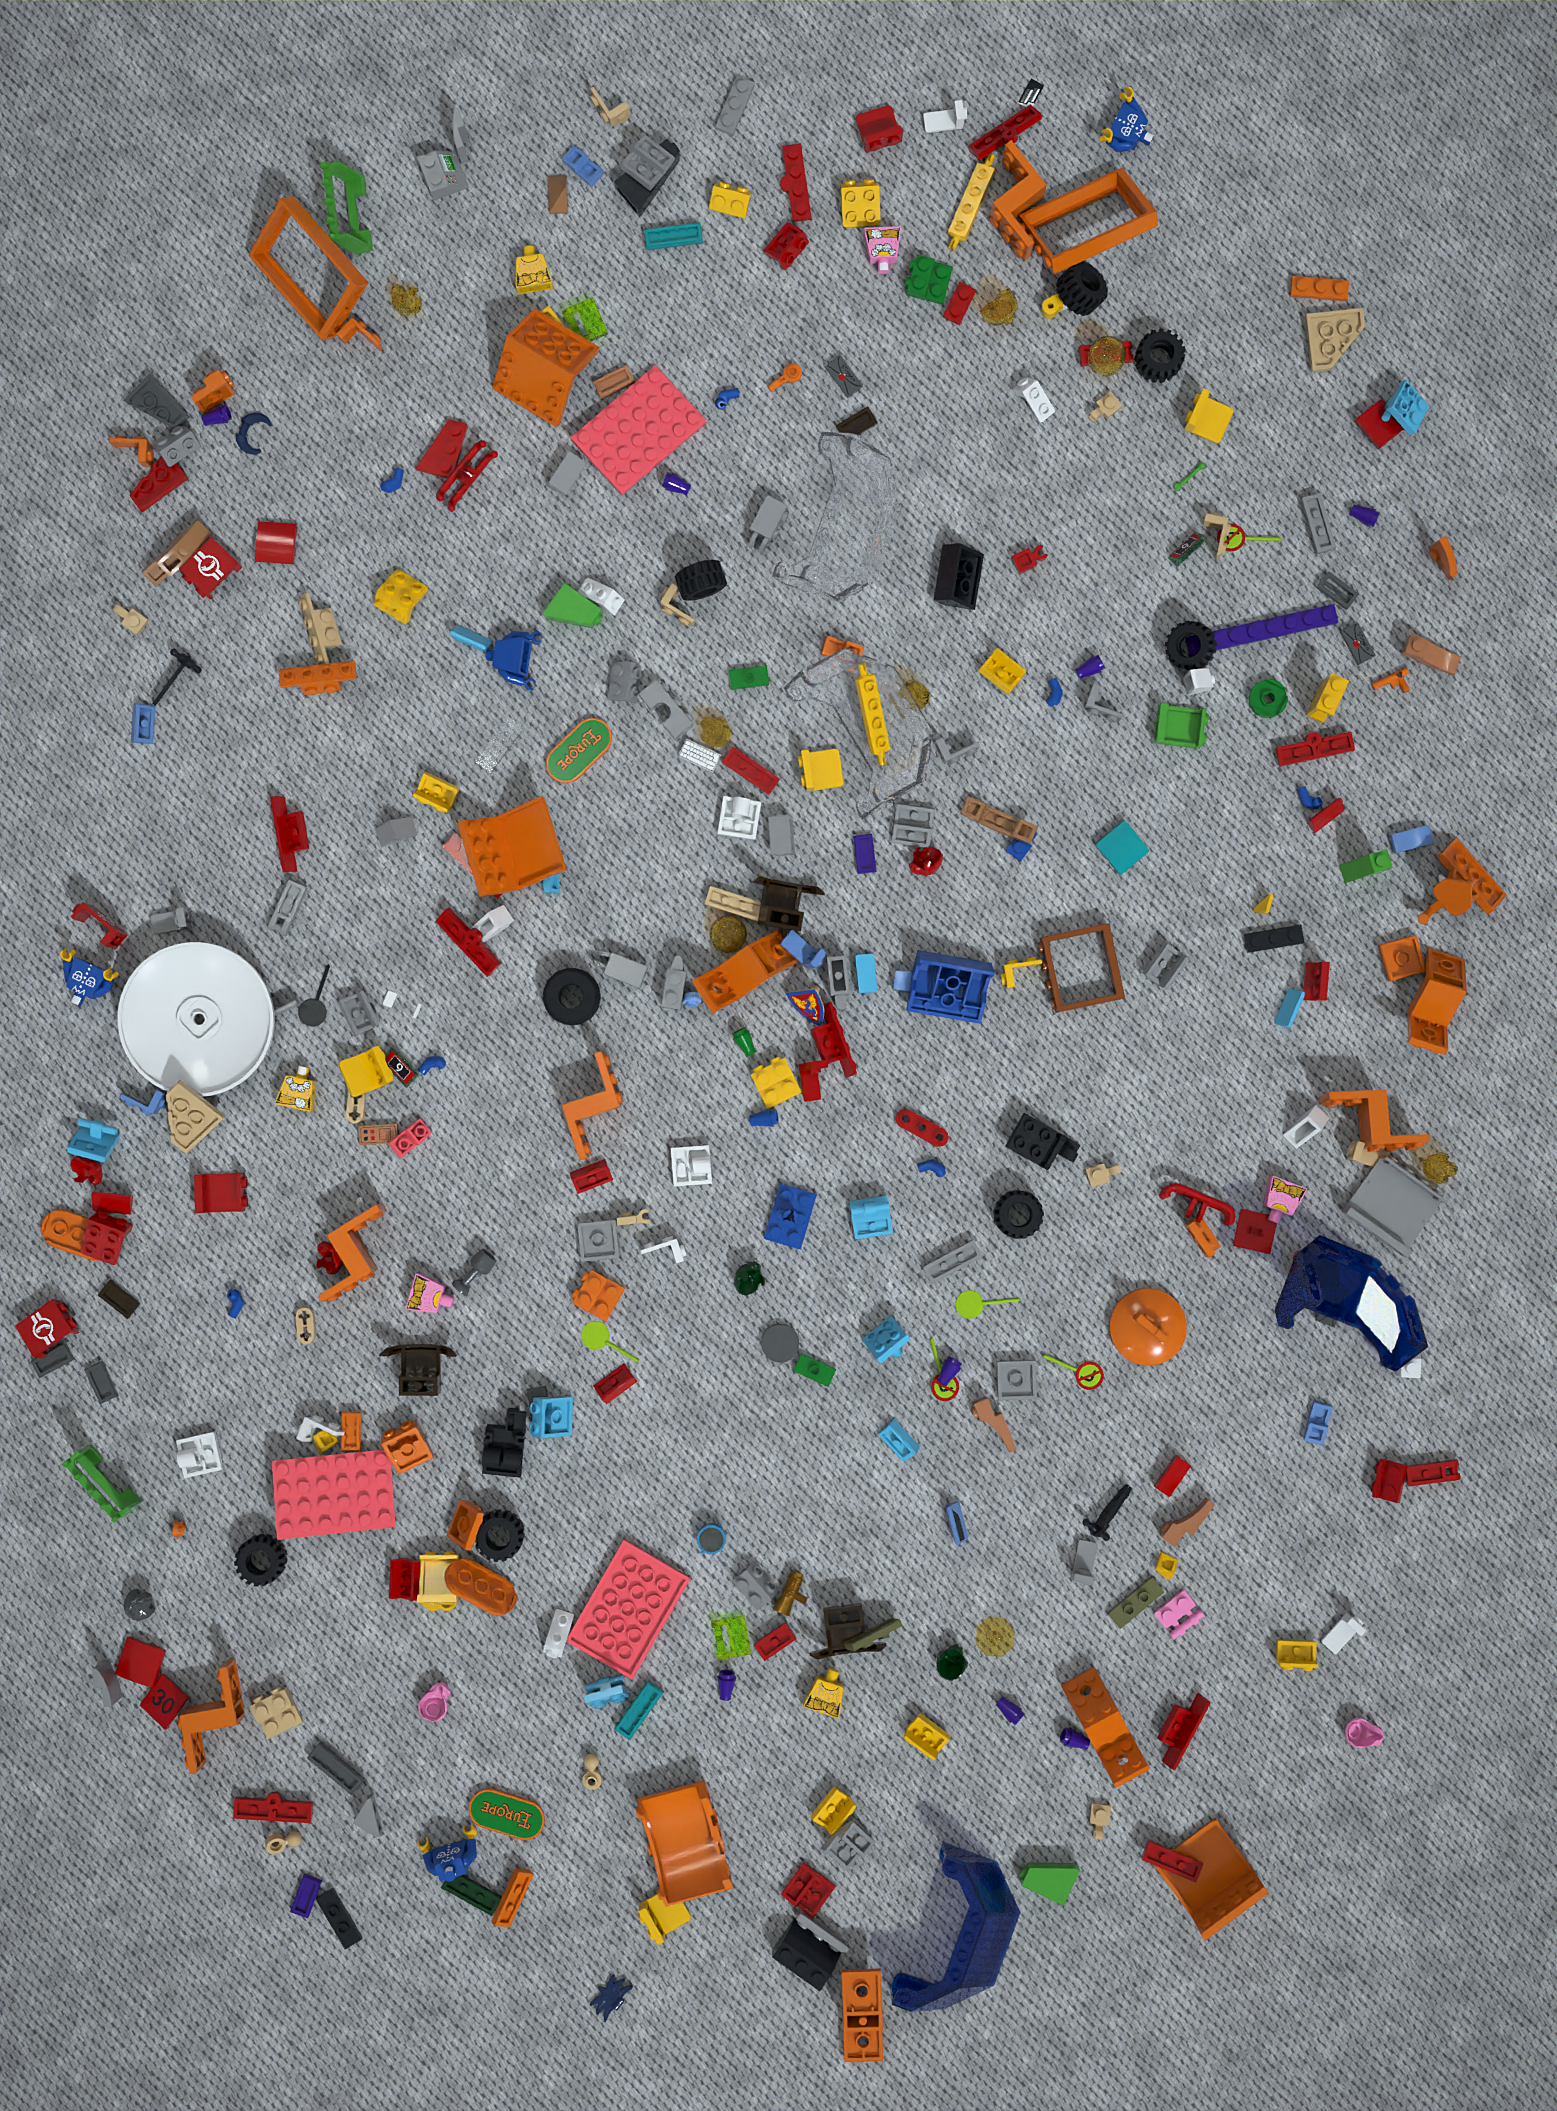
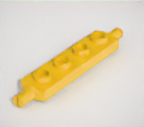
M993 154L987 156L984 164H976L949 227L948 234L952 237L948 248L953 249V251L956 250L959 241H966L995 174V168L991 166L995 159Z
M866 663L858 664L860 676L855 679L867 740L870 754L877 755L879 766L887 764L884 753L890 750V744L875 674H868Z

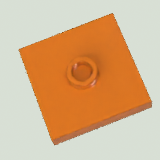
M1417 935L1378 945L1388 982L1426 972Z

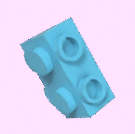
M573 1397L533 1398V1403L530 1404L529 1408L532 1414V1422L529 1424V1431L532 1433V1437L572 1436Z

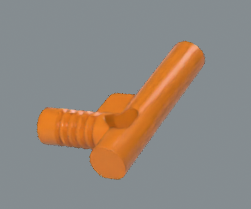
M1404 667L1371 683L1373 690L1390 683L1392 688L1400 685L1403 693L1408 692L1410 688L1404 679V676L1409 674L1408 669ZM1400 673L1401 678H1399L1396 674Z

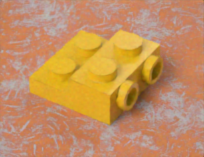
M780 1056L771 1060V1065L765 1068L763 1065L754 1068V1073L751 1074L767 1109L802 1093L786 1059H781Z

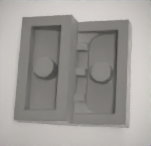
M456 108L453 115V136L461 163L468 162V157L463 143L469 142V138L459 108Z
M644 135L633 146V151L621 162L620 168L648 190H651L669 169L675 157Z
M897 803L891 843L924 848L929 847L935 808Z
M103 1660L92 1669L94 1688H102L104 1707H111L122 1698V1693L113 1667L108 1660Z
M850 1821L837 1830L821 1848L848 1871L858 1856L864 1859L875 1842L854 1822Z

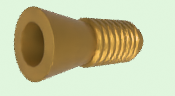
M795 1570L789 1574L790 1576H788L782 1594L773 1606L774 1610L786 1616L791 1614L794 1599L802 1604H805L808 1599L798 1592L803 1583L802 1581H804V1575Z

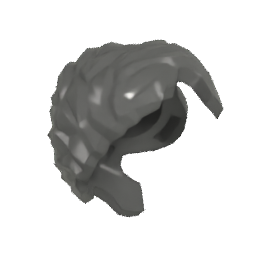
M134 1589L125 1598V1614L136 1621L149 1618L155 1610L154 1606L150 1608L152 1595L148 1592L138 1594L137 1591L139 1590Z

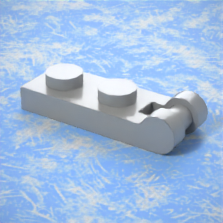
M288 880L268 924L269 930H276L280 932V935L287 936L308 888ZM279 918L285 920L283 925L278 923Z

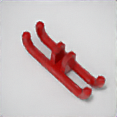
M480 440L473 445L436 493L437 501L441 502L444 500L445 493L456 479L462 484L448 502L447 509L450 512L455 511V506L488 463L498 456V452L493 450L482 458L475 469L467 466L479 450L486 447L487 443L485 440Z
M1179 1183L1169 1184L1159 1194L1161 1199L1168 1198L1171 1192L1190 1198L1184 1215L1187 1218L1192 1215L1196 1203H1201L1196 1215V1222L1200 1223L1202 1221L1207 1206L1224 1214L1223 1224L1225 1226L1232 1225L1235 1222V1210L1231 1205Z

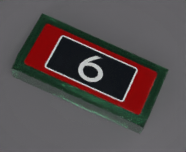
M1194 532L1168 556V559L1176 567H1179L1206 541L1207 536Z
M394 1047L385 1054V1061L388 1067L406 1088L420 1076Z

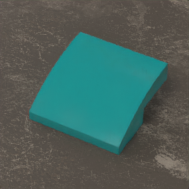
M1122 820L1094 844L1119 875L1126 872L1149 852L1147 846L1125 820Z

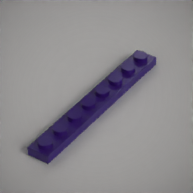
M1335 604L1211 632L1214 633V640L1217 641L1215 649L1222 650L1330 626L1339 622ZM1197 635L1185 638L1189 657L1195 656L1200 650L1201 642Z

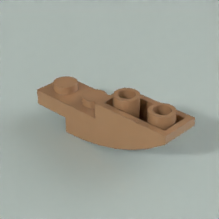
M196 519L169 543L170 546L142 570V574L154 586H157L167 576L171 577L203 545L211 535V532L199 519Z

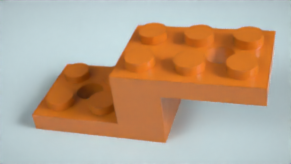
M881 1968L842 1970L844 2062L883 2061ZM859 1986H865L868 1989L863 1995L858 1994L856 1990ZM861 2036L868 2038V2042L864 2045L858 2043V2039Z

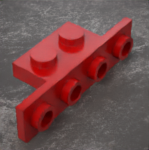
M272 796L270 797L282 871L298 872L295 853L309 849L303 811H297L288 814L285 797Z
M832 1002L824 1004L826 1024L811 1029V1033L821 1060H827L828 1064L839 1060L845 1078L857 1074L856 1064L852 1060L850 1047L843 1035V1027L838 1021L836 1008Z
M1197 1693L1189 1710L1174 1704L1157 1737L1161 1742L1170 1745L1162 1762L1172 1770H1176L1211 1703L1200 1693Z

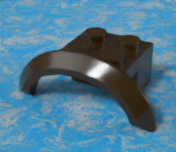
M763 876L757 877L752 882L763 886L757 923L763 926L801 931L804 912L798 911L801 893L825 896V893L817 886L784 882Z
M436 1344L396 1345L387 1347L379 1354V1356H390L401 1353L399 1396H438L441 1391V1354L447 1357L457 1356V1353L450 1347Z
M862 1604L823 1608L828 1648L815 1650L809 1654L811 1657L819 1660L849 1653L880 1652L886 1647V1643L873 1642V1645L867 1648L861 1647L856 1651L846 1650L844 1645L846 1641L865 1632Z

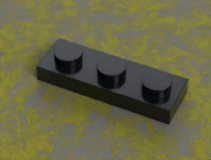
M1301 924L1244 934L1247 953L1305 943Z

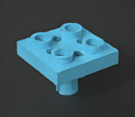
M892 1315L862 1339L880 1364L891 1355L893 1358L900 1357L903 1353L901 1347L911 1340Z

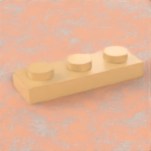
M710 886L704 905L758 922L761 902Z

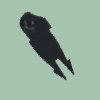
M175 648L170 650V654L175 656L181 665L153 701V705H157L184 667L193 669L197 674L201 673L202 668L195 664L190 655L186 656L184 653H179Z
M1128 1484L1118 1491L1117 1495L1101 1512L1100 1517L1095 1523H1091L1089 1519L1082 1521V1524L1088 1527L1091 1535L1102 1537L1104 1541L1110 1540V1535L1105 1533V1531L1132 1490Z

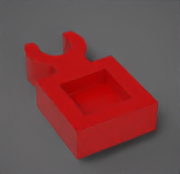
M1038 545L1034 552L1027 548L1011 557L1019 575L1036 567V560L1043 561L1047 558V554L1043 556L1038 554V551L1043 549V545Z

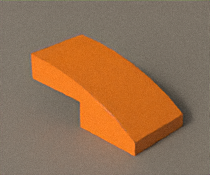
M827 635L820 655L858 665L861 661L864 646Z

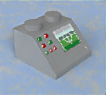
M435 150L417 157L434 201L469 188L456 152Z

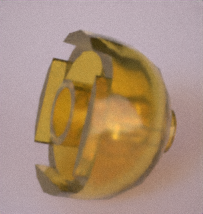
M1010 288L997 294L998 297L992 301L990 300L980 310V314L987 323L993 326H999L1004 323L1007 326L1015 319L1013 315L1017 311L1018 302Z
M1108 335L1102 336L1095 340L1089 348L1087 355L1088 365L1096 374L1099 373L1105 377L1115 375L1125 363L1126 350L1118 338Z
M731 915L721 916L711 925L709 932L710 941L714 948L720 952L735 953L746 943L747 929L739 918Z

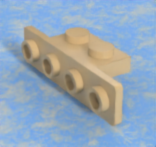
M307 592L299 598V608L303 611L304 625L310 635L309 643L314 649L316 665L328 664L329 661L325 648L340 646L342 644L332 608L314 610L310 595Z

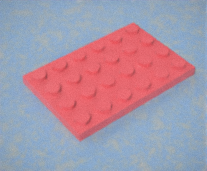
M655 365L571 437V441L623 496L705 425L707 420Z
M385 1450L272 1461L277 1540L396 1527L391 1460Z
M624 1539L569 1633L566 1642L633 1680L691 1577Z

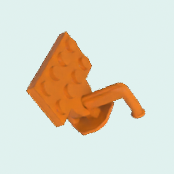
M1457 837L1437 856L1440 863L1449 870L1448 878L1435 885L1433 893L1438 900L1429 905L1418 916V922L1420 924H1427L1429 918L1443 907L1450 914L1459 916L1471 908L1473 901H1476L1479 908L1488 915L1507 896L1504 890Z

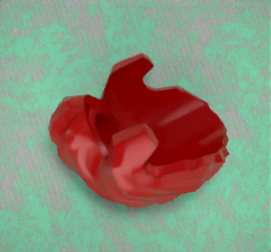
M916 847L913 851L914 860L909 864L910 871L916 875L923 876L934 874L942 865L943 854L937 848L926 847L919 851L920 848Z
M76 1156L71 1159V1169L78 1175L77 1178H74L75 1182L83 1183L88 1179L91 1184L97 1185L102 1181V1166L99 1161L82 1156Z
M322 1241L318 1244L317 1249L323 1258L317 1260L316 1267L318 1269L324 1267L328 1274H336L342 1267L343 1261L332 1243Z

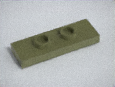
M1151 1576L1107 1614L1121 1629L1161 1596L1164 1591Z
M890 1618L844 1643L846 1650L856 1651L861 1647L867 1648L873 1645V1641L887 1638L890 1632L903 1626L901 1620Z

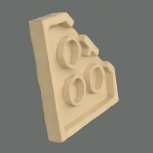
M1363 308L1305 315L1311 372L1330 371L1364 329Z
M181 1080L177 1081L166 1093L171 1143L187 1154L224 1119L225 1114Z

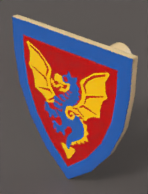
M814 985L812 989L786 992L789 1001L802 1016L818 1026L821 1025L825 1011L822 999L818 993L820 988L817 985Z

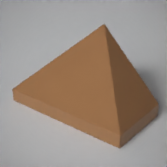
M567 175L548 176L549 214L568 213Z

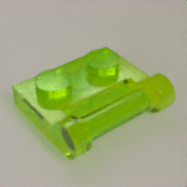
M593 297L562 311L564 318H567L571 330L590 342L608 335ZM575 313H579L587 335L582 336L574 318Z
M745 1615L710 1621L711 1627L714 1628L718 1652L716 1653L717 1660L751 1654ZM727 1625L731 1651H725L721 1626Z

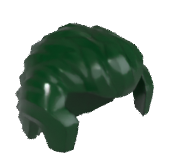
M750 1261L737 1269L734 1285L739 1294L744 1296L752 1294L758 1290L760 1283L762 1286L765 1285V1277L760 1274L761 1265L756 1261Z
M958 1644L939 1651L937 1654V1671L942 1678L948 1681L956 1680L963 1675V1672L968 1667V1661L963 1656V1648L959 1647Z

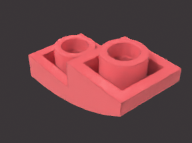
M419 1118L393 1138L388 1145L398 1158H402L416 1145L424 1141L432 1132L422 1119Z

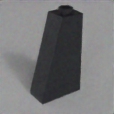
M668 139L659 145L673 155L675 160L651 190H648L626 172L614 181L615 189L639 217L643 215L680 161L679 148L674 142L670 143Z

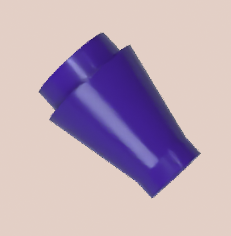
M220 404L206 414L201 415L203 424L208 426L228 423L232 416L228 406Z
M667 472L662 487L666 488L665 490L687 496L691 485L673 472L672 474Z
M1354 504L1349 515L1367 527H1374L1380 512H1377L1374 508Z
M1099 655L1090 657L1075 670L1079 678L1082 679L1101 673L1105 666Z
M948 1356L947 1360L944 1359L937 1381L947 1386L961 1370L960 1366L962 1363Z
M721 1670L717 1676L719 1698L723 1701L731 1700V1694L736 1681L735 1672L732 1670Z
M1003 1696L996 1703V1706L1008 1722H1012L1014 1725L1025 1714L1021 1707Z
M1065 1727L1061 1732L1060 1742L1064 1746L1088 1749L1090 1745L1089 1738L1084 1737L1071 1727Z

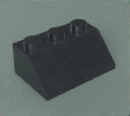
M961 543L943 544L933 601L945 606L975 610L984 554Z
M795 1918L772 1949L773 1959L818 1991H821L832 1975L841 1955L840 1951L835 1952L832 1950L828 1942L817 1939L810 1929H803L799 1926Z

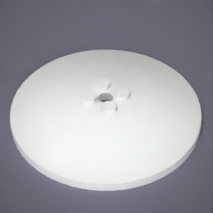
M180 943L159 950L148 957L135 969L128 979L118 1006L119 1036L127 1057L144 1078L165 1091H168L179 1080L202 1097L223 1093L238 1086L248 1079L263 1062L274 1035V1006L270 992L261 975L239 954L211 943ZM199 1013L205 1018L204 1023L201 1025L195 1021V1016Z

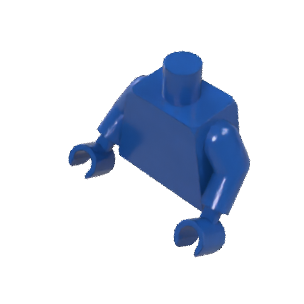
M513 631L504 636L502 640H497L494 650L486 651V660L493 661V668L497 669L498 674L507 682L519 686L525 685L527 690L532 691L534 689L529 688L527 683L529 681L536 683V681L531 678L525 680L524 677L528 675L532 643L539 645L542 642L541 640H535L534 636H541L542 634L539 631H535L533 634Z

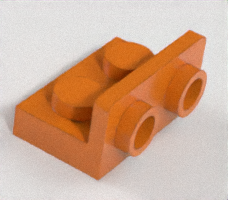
M1196 1217L1184 1224L1205 1257L1210 1258L1215 1254L1214 1251L1221 1247L1203 1218L1200 1223L1196 1222Z

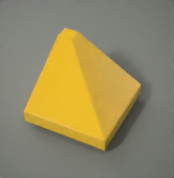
M1269 894L1253 908V912L1264 915L1269 913L1273 894Z
M324 1430L312 1436L319 1454L339 1442L335 1435Z
M1161 1552L1155 1570L1165 1579L1170 1580L1174 1576L1178 1559Z

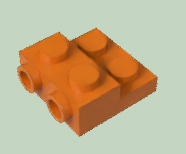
M219 370L212 371L203 379L206 387L197 389L191 398L201 412L205 414L235 395L232 389L235 385L224 370L222 372Z
M592 1269L590 1272H585L581 1279L584 1282L580 1289L576 1288L571 1296L574 1299L572 1304L606 1322L625 1288Z
M410 1420L405 1421L400 1425L401 1428L396 1430L388 1429L381 1437V1445L398 1474L434 1458V1454L427 1444L425 1435L416 1420L413 1422Z
M459 1499L446 1536L464 1550L471 1551L476 1541V1535L484 1516L481 1508L473 1502Z

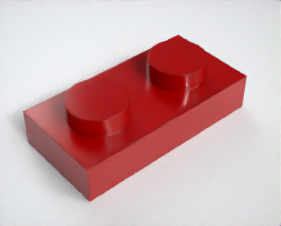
M959 282L943 314V318L960 326L977 290Z
M784 1622L755 1642L754 1647L762 1659L766 1661L795 1641L796 1636L787 1623Z

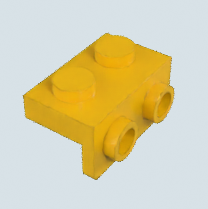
M719 181V184L713 185L709 209L745 219L752 192H749V189L746 187L737 186V188L730 187V183Z
M996 648L978 672L1009 695L1024 676L1026 670L1007 656L1006 653Z
M424 772L418 789L413 793V797L417 798V801L422 804H429L435 810L447 813L452 809L460 788L437 776Z
M1276 1639V1663L1283 1670H1293V1667L1304 1671H1312L1313 1668H1318V1663L1316 1662L1317 1642L1315 1640Z
M921 1713L907 1726L903 1736L910 1745H913L933 1761L951 1737L950 1734Z
M833 1786L810 1817L814 1822L824 1827L832 1836L842 1827L857 1806L848 1794Z

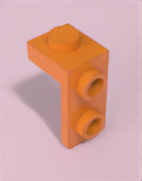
M351 318L347 323H343L336 333L339 340L346 344L359 331L379 351L383 349L379 337L374 333L370 334L367 332V327L360 320L356 321Z
M115 436V438H109V443L113 447L139 448L138 462L143 467H151V461L154 460V451L151 449V443L145 437L135 436L134 439H127L125 436Z

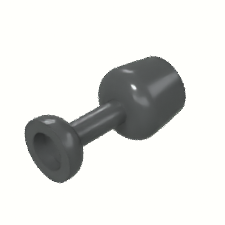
M481 1249L470 1260L473 1267L472 1270L462 1281L459 1279L452 1282L453 1287L464 1296H467L469 1293V1283L478 1273L488 1274L497 1260L488 1251Z

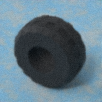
M566 968L557 971L548 979L543 990V1003L546 1011L554 1020L565 1025H580L590 1020L597 1012L601 1001L600 988L596 980L586 971L577 968ZM570 985L580 987L583 993L581 1004L575 1008H567L561 1002L563 989Z

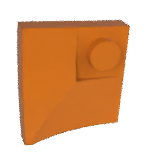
M1444 536L1429 548V555L1434 562L1437 561L1448 580H1451L1459 573L1452 547L1447 537Z

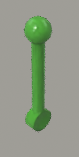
M1200 462L1198 464V467L1193 472H1191L1180 483H1176L1174 485V490L1180 491L1182 485H1184L1199 470H1203L1205 468V463Z

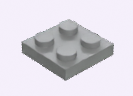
M616 1220L577 1223L581 1262L620 1258Z
M1035 1360L996 1361L998 1401L1037 1399Z

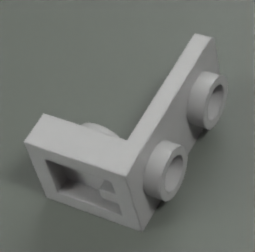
M1093 684L1084 709H1087V713L1098 716V714L1104 715L1108 721H1120L1123 714L1095 705V703H1099L1102 693L1099 692L1101 686Z
M943 737L935 741V746L944 764L949 762L950 765L960 761V756L966 754L968 757L975 754L980 746L979 742H976L958 752L950 754L952 749L948 741L945 742Z
M181 907L175 908L176 911L151 915L153 933L160 934L192 928L189 909Z
M290 999L283 1002L282 1007L278 1009L274 1007L275 1017L301 1005L300 1002ZM277 1019L275 1020L273 1038L281 1035L280 1030L282 1028Z
M1082 1539L1078 1540L1071 1572L1073 1581L1093 1585L1094 1577L1092 1570L1098 1547L1097 1543Z

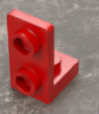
M827 1060L799 1064L804 1102L821 1100L818 1073H821L822 1068H828Z

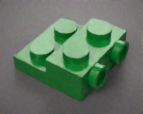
M917 254L916 259H911L909 270L912 271L911 278H906L904 286L907 289V296L943 305L953 266L935 262L934 258Z

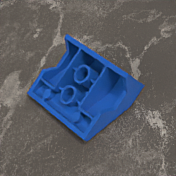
M917 950L906 1011L981 1024L986 1006L990 978L995 974L992 963Z

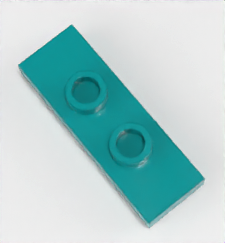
M701 222L644 229L647 250L703 243Z
M648 1680L614 1727V1730L628 1740H631L664 1691Z

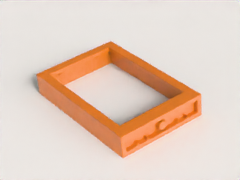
M1123 167L1019 215L1020 225L1033 240L1037 256L1042 257L1045 267L1047 269L1050 268L1053 274L1158 226L1156 209ZM1114 192L1119 193L1136 215V218L1054 256L1035 231V229Z
M294 196L282 197L277 201L275 210L269 215L267 224L261 229L260 236L252 245V250L248 255L322 341L332 339L337 335L339 327L345 322L369 284ZM290 216L297 221L349 281L348 287L328 319L324 317L269 253Z

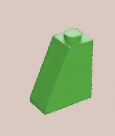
M566 583L563 584L542 613L543 617L547 620L593 628L594 625L598 626L603 619L601 608Z
M1387 849L1339 865L1344 883L1393 868Z
M1028 1862L1026 1867L1021 1868L1018 1878H1020L1021 1886L1064 1906L1080 1869L1078 1864Z

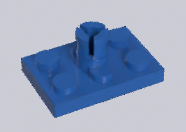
M780 1184L764 1239L801 1250L817 1194Z

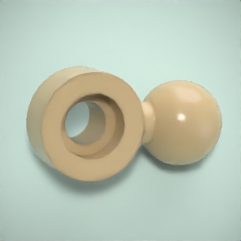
M593 1753L587 1754L584 1758V1765L588 1769L583 1774L582 1782L589 1790L599 1788L602 1782V1774L596 1769L599 1764V1758ZM589 1779H594L595 1782L591 1783Z
M291 1831L287 1837L279 1833L272 1834L265 1841L266 1850L270 1854H279L285 1849L286 1845L291 1847L298 1846L302 1841V1836L298 1831Z

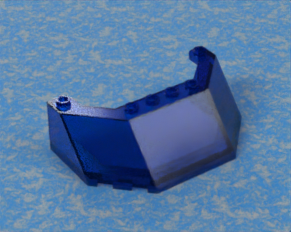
M1322 1235L1316 1237L1295 1255L1275 1307L1278 1326L1285 1329L1292 1328L1294 1326L1293 1317L1304 1308L1359 1329L1378 1350L1382 1366L1393 1371H1398L1428 1348L1415 1300L1410 1294L1406 1296L1399 1288L1401 1284L1392 1274L1389 1276L1380 1267L1383 1264L1377 1258Z
M942 1842L939 1851V1857L943 1863L942 1871L948 1878L959 1882L969 1908L943 1979L934 1984L907 1973L901 1972L896 1974L890 1986L893 2006L909 2012L946 2009L995 1985L1021 1913L997 1861Z

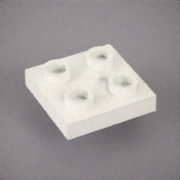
M723 796L717 834L756 840L761 802L743 797Z
M709 1145L671 1148L674 1186L712 1184Z
M216 1431L176 1440L178 1448L177 1462L179 1467L182 1468L184 1478L224 1469Z

